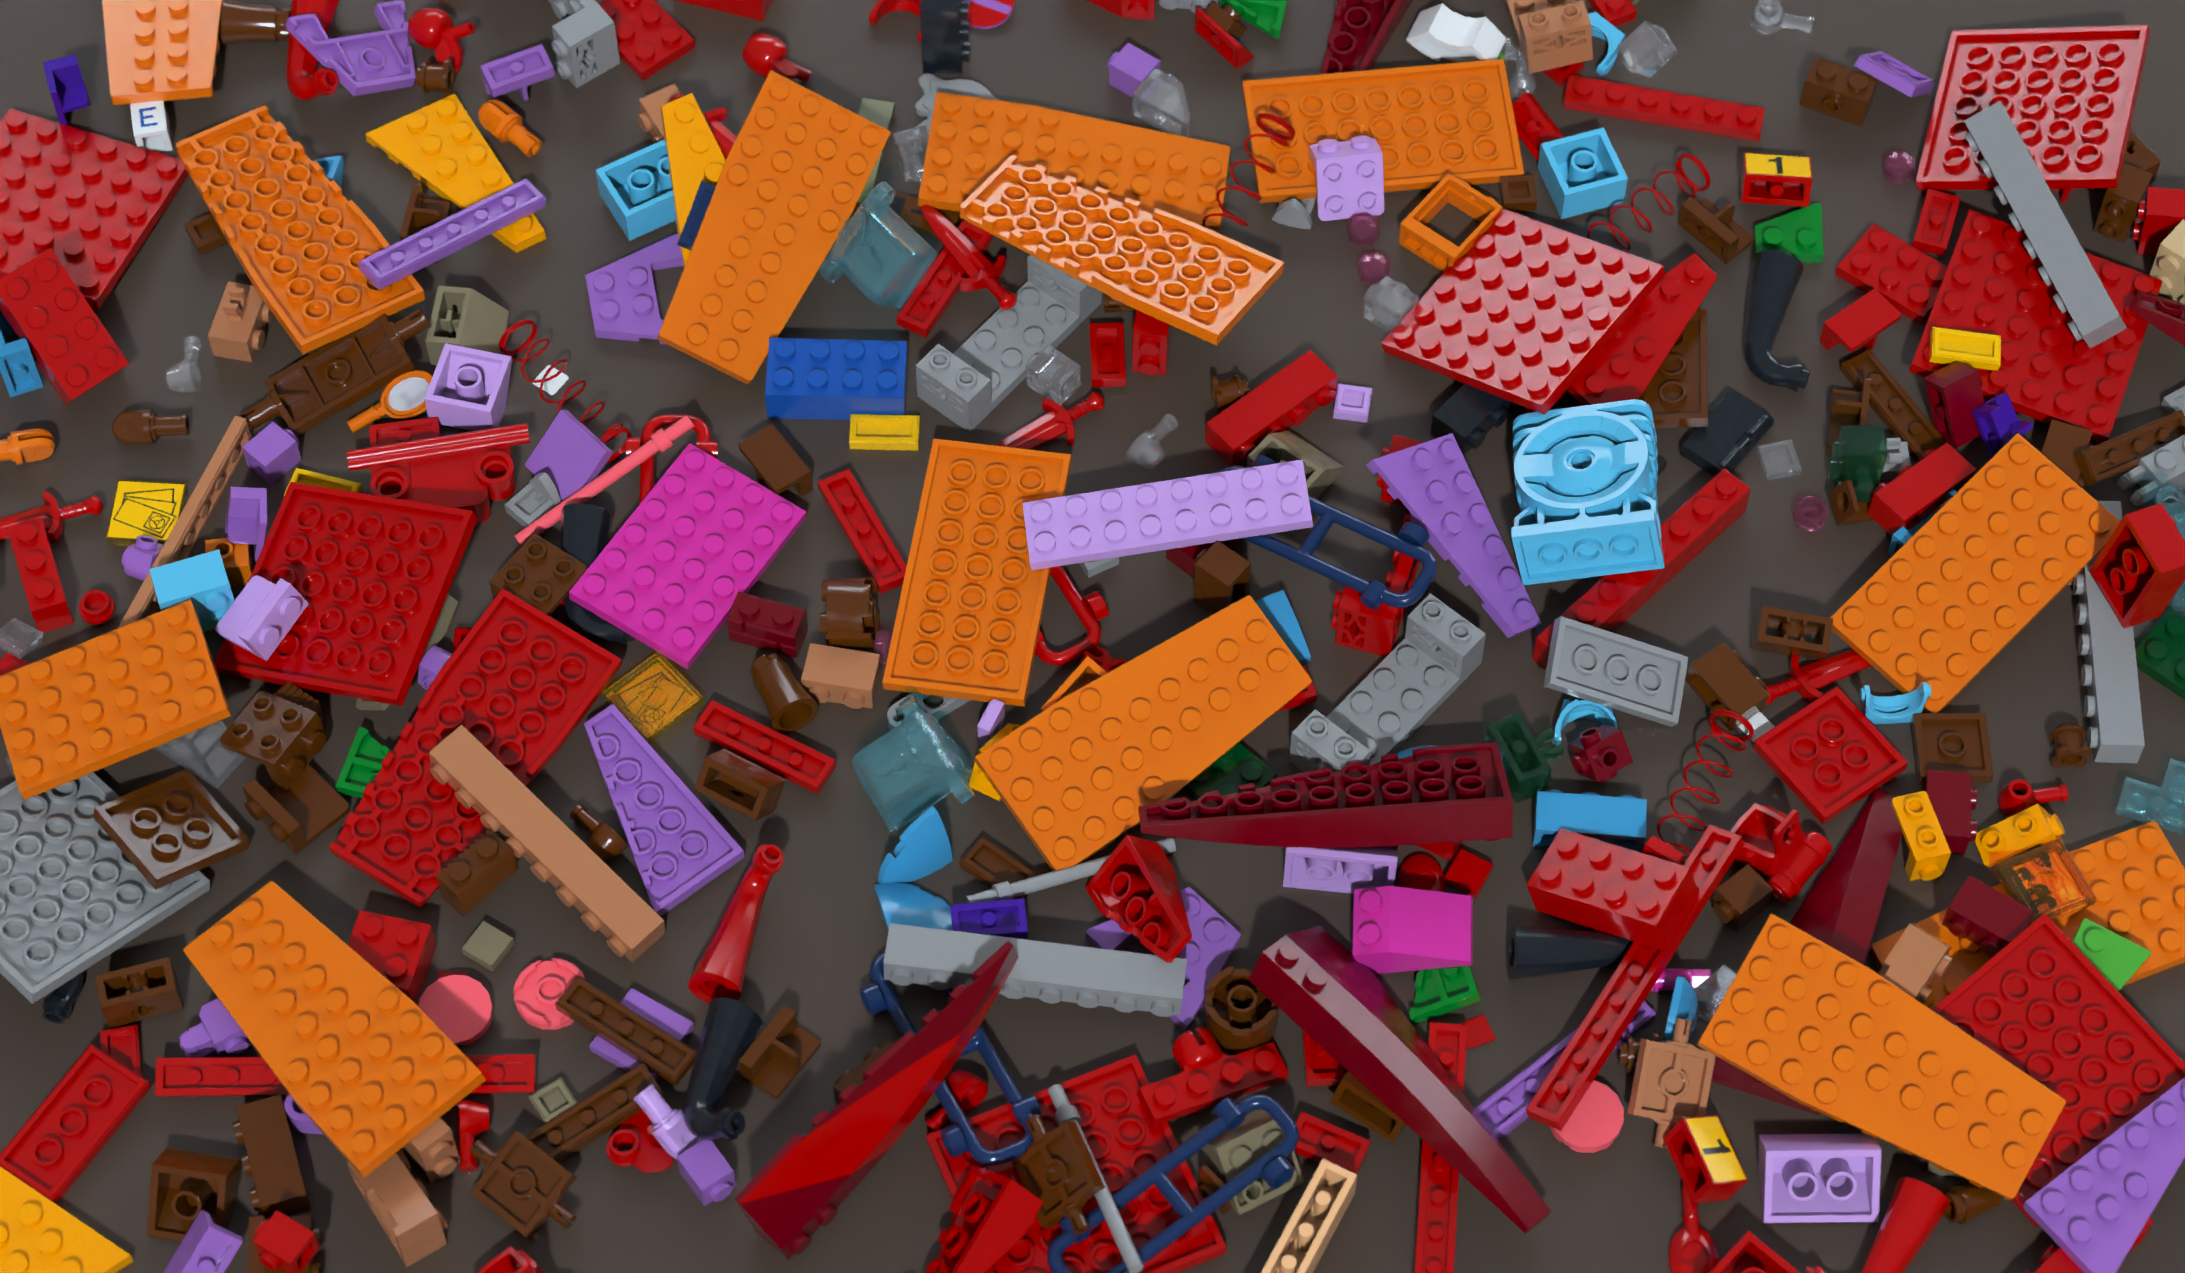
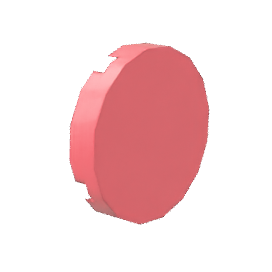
M551 958V961L542 962L539 960L531 963L520 973L514 984V1002L519 1015L529 1025L542 1030H557L571 1025L574 1020L556 1010L555 1003L578 976L585 980L583 972L575 964L561 958Z
M450 975L439 978L426 988L419 999L418 1007L456 1046L462 1045L464 1047L473 1044L484 1036L491 1025L493 1007L489 992L481 982L469 976Z
M1593 1080L1562 1131L1552 1127L1550 1129L1553 1136L1560 1143L1562 1141L1570 1146L1569 1149L1579 1153H1595L1607 1149L1620 1134L1624 1123V1108L1618 1095L1603 1083Z

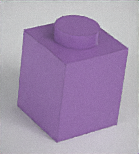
M1127 43L1120 52H1115L1108 62L1109 84L1139 102H1142L1160 82V60L1130 43Z
M274 422L270 423L242 446L247 466L270 486L302 460L298 449L300 442L296 435L287 428L283 430Z
M702 1140L677 1156L679 1173L704 1207L712 1201H722L736 1187L733 1169L712 1140Z

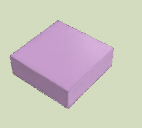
M1338 383L1333 418L1367 423L1372 388Z
M994 698L990 700L977 725L980 746H984L1001 730L1005 722L1004 702Z

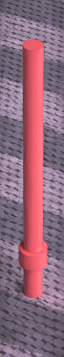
M685 415L667 429L663 430L661 428L650 436V441L515 534L514 536L519 544L523 546L534 533L539 536L561 520V510L564 506L586 503L657 452L661 451L663 453L672 447L674 440L694 427L689 417Z

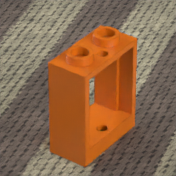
M1448 173L1400 223L1398 244L1442 272H1445L1449 266L1454 267V262L1469 251L1474 245V240L1488 230L1494 223V218L1499 213H1502L1503 207L1492 197L1483 195L1472 188L1466 181ZM1447 203H1450L1481 223L1459 247L1426 226Z

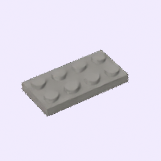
M1560 616L1554 621L1543 687L1673 727L1679 721L1689 657Z

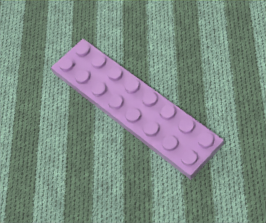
M1303 459L1022 503L1031 570L1207 544L1217 540L1220 542L1313 527Z

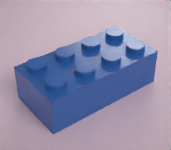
M769 338L765 388L767 418L850 420L851 414L905 415L908 379L907 341Z

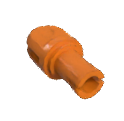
M498 99L488 100L481 105L478 115L481 124L500 142L510 141L528 158L536 155L542 146V141L523 126L522 116Z
M42 428L11 431L10 435L7 436L8 439L0 440V461L12 460V463L16 462V465L44 460L50 457L55 449L53 435L50 431Z

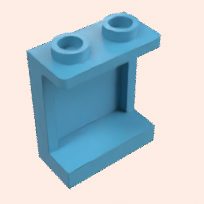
M0 310V372L11 398L42 388L43 384L26 337L10 343L6 342L5 336L15 333V331Z

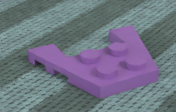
M403 0L376 4L373 13L383 31L334 39L327 37L315 13L288 17L285 25L286 29L327 70H333L337 74L339 82L353 96L412 87L416 76L412 49L408 44V22L405 21L404 17L405 3Z
M674 234L585 275L597 338L639 342L640 338L658 340L657 335L664 320L660 318L652 271L683 266L682 252H680V246L677 245L679 240L678 234Z
M1190 887L1180 890L1193 937L1176 957L1187 959L1185 982L1187 984L1183 990L1181 1016H1169L1185 1032L1191 1029L1197 1013L1204 1006L1209 982L1217 973L1225 969L1241 941V933ZM1113 919L1094 926L1085 932V939L1095 948L1120 951L1135 936L1122 930L1119 927L1120 925Z

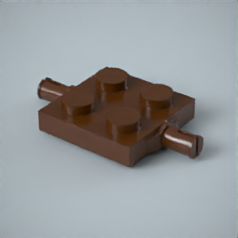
M1031 1116L1025 1123L1033 1137V1142L1028 1150L1013 1162L1023 1187L1043 1201L1037 1216L1042 1228L1052 1229L1065 1217H1068L1074 1234H1083L1086 1230L1090 1229V1226L1081 1209L1086 1201L1104 1188V1184L1076 1122L1065 1121L1055 1130L1047 1132L1042 1123L1041 1116Z
M517 1130L506 1145L496 1152L491 1150L481 1140L473 1144L481 1151L471 1147L470 1153L482 1161L485 1167L481 1178L470 1191L472 1195L529 1239H532L544 1221L550 1217L559 1222L565 1229L573 1225L568 1220L575 1222L577 1216L563 1207L561 1202L564 1194L576 1180V1175Z

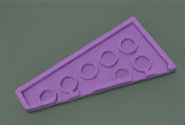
M1453 433L1373 459L1366 464L1373 475L1378 472L1389 487L1386 490L1394 500L1399 498L1410 511V520L1427 531L1430 536L1428 542L1444 561L1449 559L1461 573L1457 577L1465 587L1470 584L1482 599L1481 606L1507 638L1527 632L1542 624Z
M611 704L584 723L585 732L650 904L660 917L745 858L744 850L614 704Z
M2185 1078L2025 1202L2023 1209L2084 1273L2117 1272L2185 1158Z

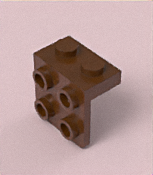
M534 533L489 581L493 600L503 588L550 616L569 595V591L587 569L585 564Z
M265 691L259 692L254 696L220 738L224 748L265 764L274 786L284 791H287L293 782L302 775L306 766L323 749L328 741L327 734L317 712Z
M309 764L304 769L302 775L293 782L287 791L275 786L266 791L255 779L243 787L247 799L244 805L249 814L257 821L261 819L268 826L267 828L273 838L280 844L285 843L295 854L299 853L342 819L350 810L348 802Z

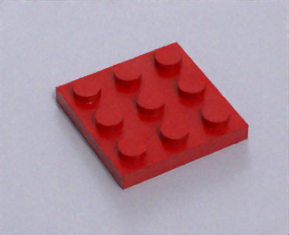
M1838 686L1754 740L1753 749L1822 825L1906 770L1908 764L1902 755Z

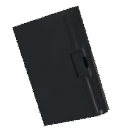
M1730 389L1708 414V426L1697 427L1680 446L1679 453L1713 476H1716L1724 468L1732 473L1774 425V419L1766 411Z

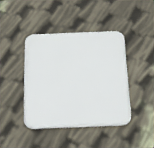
M547 365L534 380H542L551 365ZM553 368L546 378L556 374L559 370ZM560 373L557 377L545 381L542 390L550 395H554L569 377L564 373ZM533 383L535 386L540 388L541 383Z
M1761 712L1748 719L1754 730L1751 738L1753 742L1774 728V725ZM1744 724L1738 726L1746 735H1749V731Z

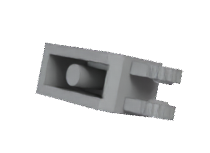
M2185 434L2141 458L2136 468L2120 477L2116 485L2122 491L2136 484L2141 486L2130 498V501L2135 506L2142 505L2151 499L2155 503L2160 504L2185 489Z

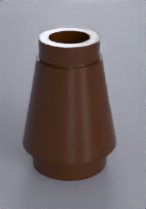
M1976 1185L1950 1187L1948 1192L1944 1193L1950 1201L1944 1216L1951 1223L1965 1224L2001 1204V1195Z

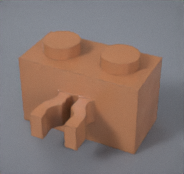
M228 281L208 334L213 356L253 362L257 350L263 348L265 341L264 330L267 322H272L274 315L253 285Z

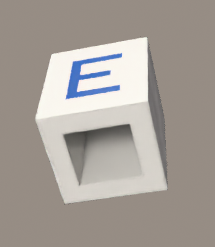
M164 101L130 104L133 134L137 147L158 153L172 151L170 124Z

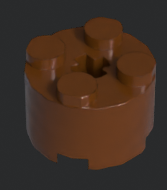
M874 577L831 578L830 580L822 581L821 596L822 600L826 601V612L820 613L819 623L821 634H825L826 646L845 649L876 648L875 642H878L880 610L876 609L875 599H872L871 594L878 593Z
M1234 966L1228 967L1217 973L1207 986L1204 1000V1025L1212 1031L1218 1044L1224 1049L1230 1050L1234 1055L1267 1044L1277 1029L1279 1007L1248 980L1254 967H1252V970H1234Z

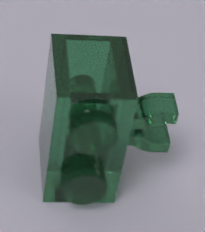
M1883 425L1841 426L1838 440H1833L1832 442L1833 459H1828L1827 461L1828 480H1833L1834 488L1845 480H1851L1857 502H1869V491H1874L1880 483L1888 455Z
M1520 712L1487 724L1484 743H1498L1511 796L1515 803L1536 796L1537 791L1545 792L1549 790L1552 768L1547 760L1551 761L1561 758L1564 752L1561 744L1553 748L1543 747L1545 743L1553 741L1554 731L1552 728L1542 731L1537 738H1534Z

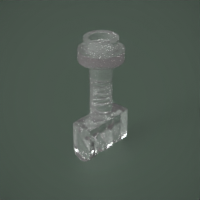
M1506 37L1507 39L1504 43L1505 60H1515L1516 74L1509 81L1510 90L1517 97H1520L1524 92L1532 94L1536 87L1535 77L1528 73L1519 43H1517V47H1512V37Z

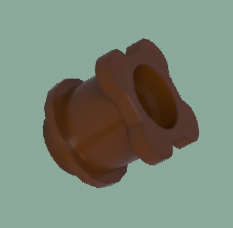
M445 59L444 65L431 64L430 61H424L422 67L417 68L416 84L421 87L424 94H428L430 91H444L445 97L453 94L456 69L453 68L451 59Z
M1235 374L1232 379L1218 381L1216 375L1210 376V392L1217 415L1223 411V408L1231 406L1250 392L1247 380H1240L1238 374Z
M2067 722L2059 724L2049 734V740L2054 744L2056 754L2051 759L2052 767H2083L2087 764L2086 758L2091 755V748L2084 746L2083 739L2086 737L2084 728L2077 726L2075 723Z
M1652 1032L1651 1039L1646 1040L1659 1042L1658 1032ZM1626 1035L1625 1042H1619L1618 1064L1625 1065V1072H1631V1069H1636L1641 1039H1632L1631 1035Z

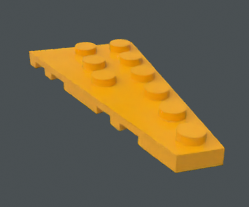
M455 93L365 134L369 144L375 148L378 146L387 153L389 159L396 164L401 163L412 172V176L444 200L453 202L462 210L514 185ZM533 213L491 234L516 253L546 239L545 230Z
M0 1167V1273H116L133 1262L129 1253Z

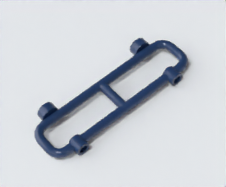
M1258 455L1250 467L1276 463L1266 456ZM1238 465L1228 466L1220 470L1219 472L1244 469L1247 467ZM1309 496L1311 512L1321 517L1299 549L1268 534L1242 538L1362 593L1360 601L1372 610H1378L1382 603L1395 608L1408 607L1416 603L1434 579L1437 571V564L1433 554L1424 548L1430 536L1421 526L1413 522H1406L1397 536ZM1333 523H1336L1422 563L1423 568L1410 589L1398 594L1388 590L1379 581H1368L1312 554Z
M883 952L874 959L870 966L869 976L872 983L860 988L861 999L871 1016L887 1009L902 1037L908 1031L916 1035L917 1031L889 982L884 980L883 963L885 952ZM948 988L946 990H943L948 999L949 994L955 988ZM980 1025L960 1057L978 1049L1009 1102L1018 1124H1022L1025 1130L1024 1137L998 1150H988L981 1144L945 1079L934 1093L953 1124L940 1130L941 1138L948 1154L954 1158L966 1153L968 1150L976 1161L984 1165L996 1166L1014 1160L1028 1150L1033 1142V1137L1025 1121L1034 1115L1041 1116V1110L1036 1098L1032 1094L1023 1098Z
M1264 1094L1250 1095L1237 1104L1232 1098L1224 1099L1213 1111L1218 1118L1112 1195L1117 1209L1120 1210L1154 1184L1180 1216L1179 1219L1136 1250L1142 1264H1145L1260 1177L1264 1179L1271 1189H1276L1293 1176L1295 1168L1286 1158L1297 1146L1299 1131L1293 1118L1278 1101ZM1257 1109L1265 1110L1284 1133L1281 1143L1193 1208L1168 1178L1167 1174L1226 1130H1233L1238 1127L1250 1112ZM1099 1206L1084 1216L1090 1229L1086 1230L1083 1234H1074L1068 1217H1065L1060 1222V1227L1064 1232L1054 1239L1047 1252V1263L1052 1273H1072L1063 1262L1062 1255L1072 1244H1079L1084 1241L1095 1227L1105 1221ZM1122 1260L1106 1273H1129L1124 1260Z

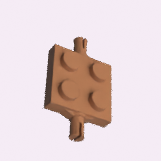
M1676 1018L1673 1041L1657 1042L1641 1039L1628 1114L1647 1117L1653 1122L1658 1123L1653 1146L1667 1148L1663 1137L1673 1126L1683 1118L1705 1116L1716 1055L1688 1044L1692 1023L1689 1020Z

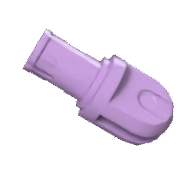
M653 1084L647 1086L633 1098L654 1124L651 1133L672 1158L677 1159L678 1155L701 1141L700 1138L694 1136L687 1128L684 1121V1112L681 1109L677 1111L676 1108L672 1110Z

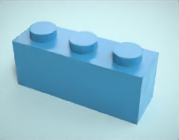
M1555 789L1545 792L1537 791L1534 805L1532 847L1549 848L1561 828L1642 853L1646 840L1647 799H1638L1632 795H1621L1619 797L1600 796L1594 792L1571 794Z

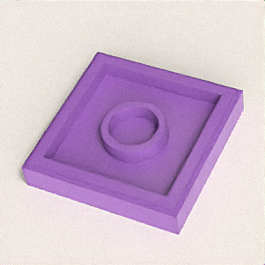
M1883 51L1860 55L1854 65L1909 97L1930 93L1935 84L1933 79Z
M561 409L524 465L534 475L541 472L547 473L554 483L560 499L564 501L598 476L613 451L568 410Z
M633 988L629 990L621 1001V1004L682 1043L686 1041L694 1030V1022ZM597 1035L589 1045L591 1052L626 1072L640 1065L639 1062ZM648 1069L655 1081H657L660 1076Z

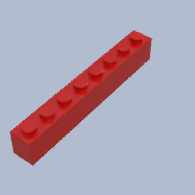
M1724 468L1661 525L1665 568L1605 575L1561 616L1614 632L1746 512L1751 488ZM1554 622L1539 634L1535 641L1532 660L1545 670L1547 668Z

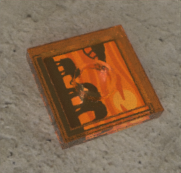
M2061 839L1996 863L1993 869L2009 897L2035 912L2031 924L2044 913L2054 921L2094 905L2097 899Z

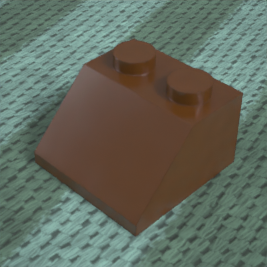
M166 1148L152 1163L147 1236L182 1241L201 1210L210 1214L214 1224L228 1230L238 1197L240 1159Z

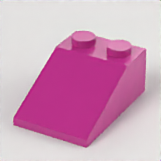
M1396 886L1354 889L1352 956L1355 961L1364 964L1373 974L1472 965L1473 898L1470 895Z

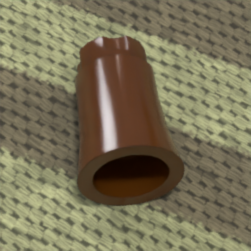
M223 0L221 10L222 44L259 41L277 42V39L288 41L289 31L285 25L288 17H290V8H277V6Z
M776 653L764 654L752 663L753 665L749 672L753 678V684L768 711L773 729L781 734H788L807 726L815 718L818 712V704L805 691L788 664L783 662L780 655Z

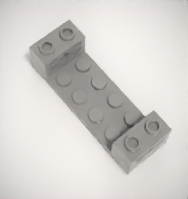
M548 0L556 16L562 20L552 26L554 41L551 44L557 56V62H555L556 70L564 80L568 78L578 88L620 64L614 21L595 0Z
M1029 255L1027 257L1028 281L1015 293L1017 303L1012 309L1005 311L999 308L954 353L937 344L916 364L917 397L970 433L1102 303V292Z
M1430 593L1407 616L1405 638L1327 717L1314 709L1291 733L1289 761L1303 772L1326 767L1332 769L1333 772L1341 771L1346 766V763L1361 761L1363 765L1380 763L1381 756L1393 754L1482 663L1486 634Z

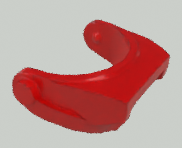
M879 0L870 12L868 20L870 24L875 26L887 13L901 10L912 12L920 17L921 0ZM921 28L917 37L918 42H921Z

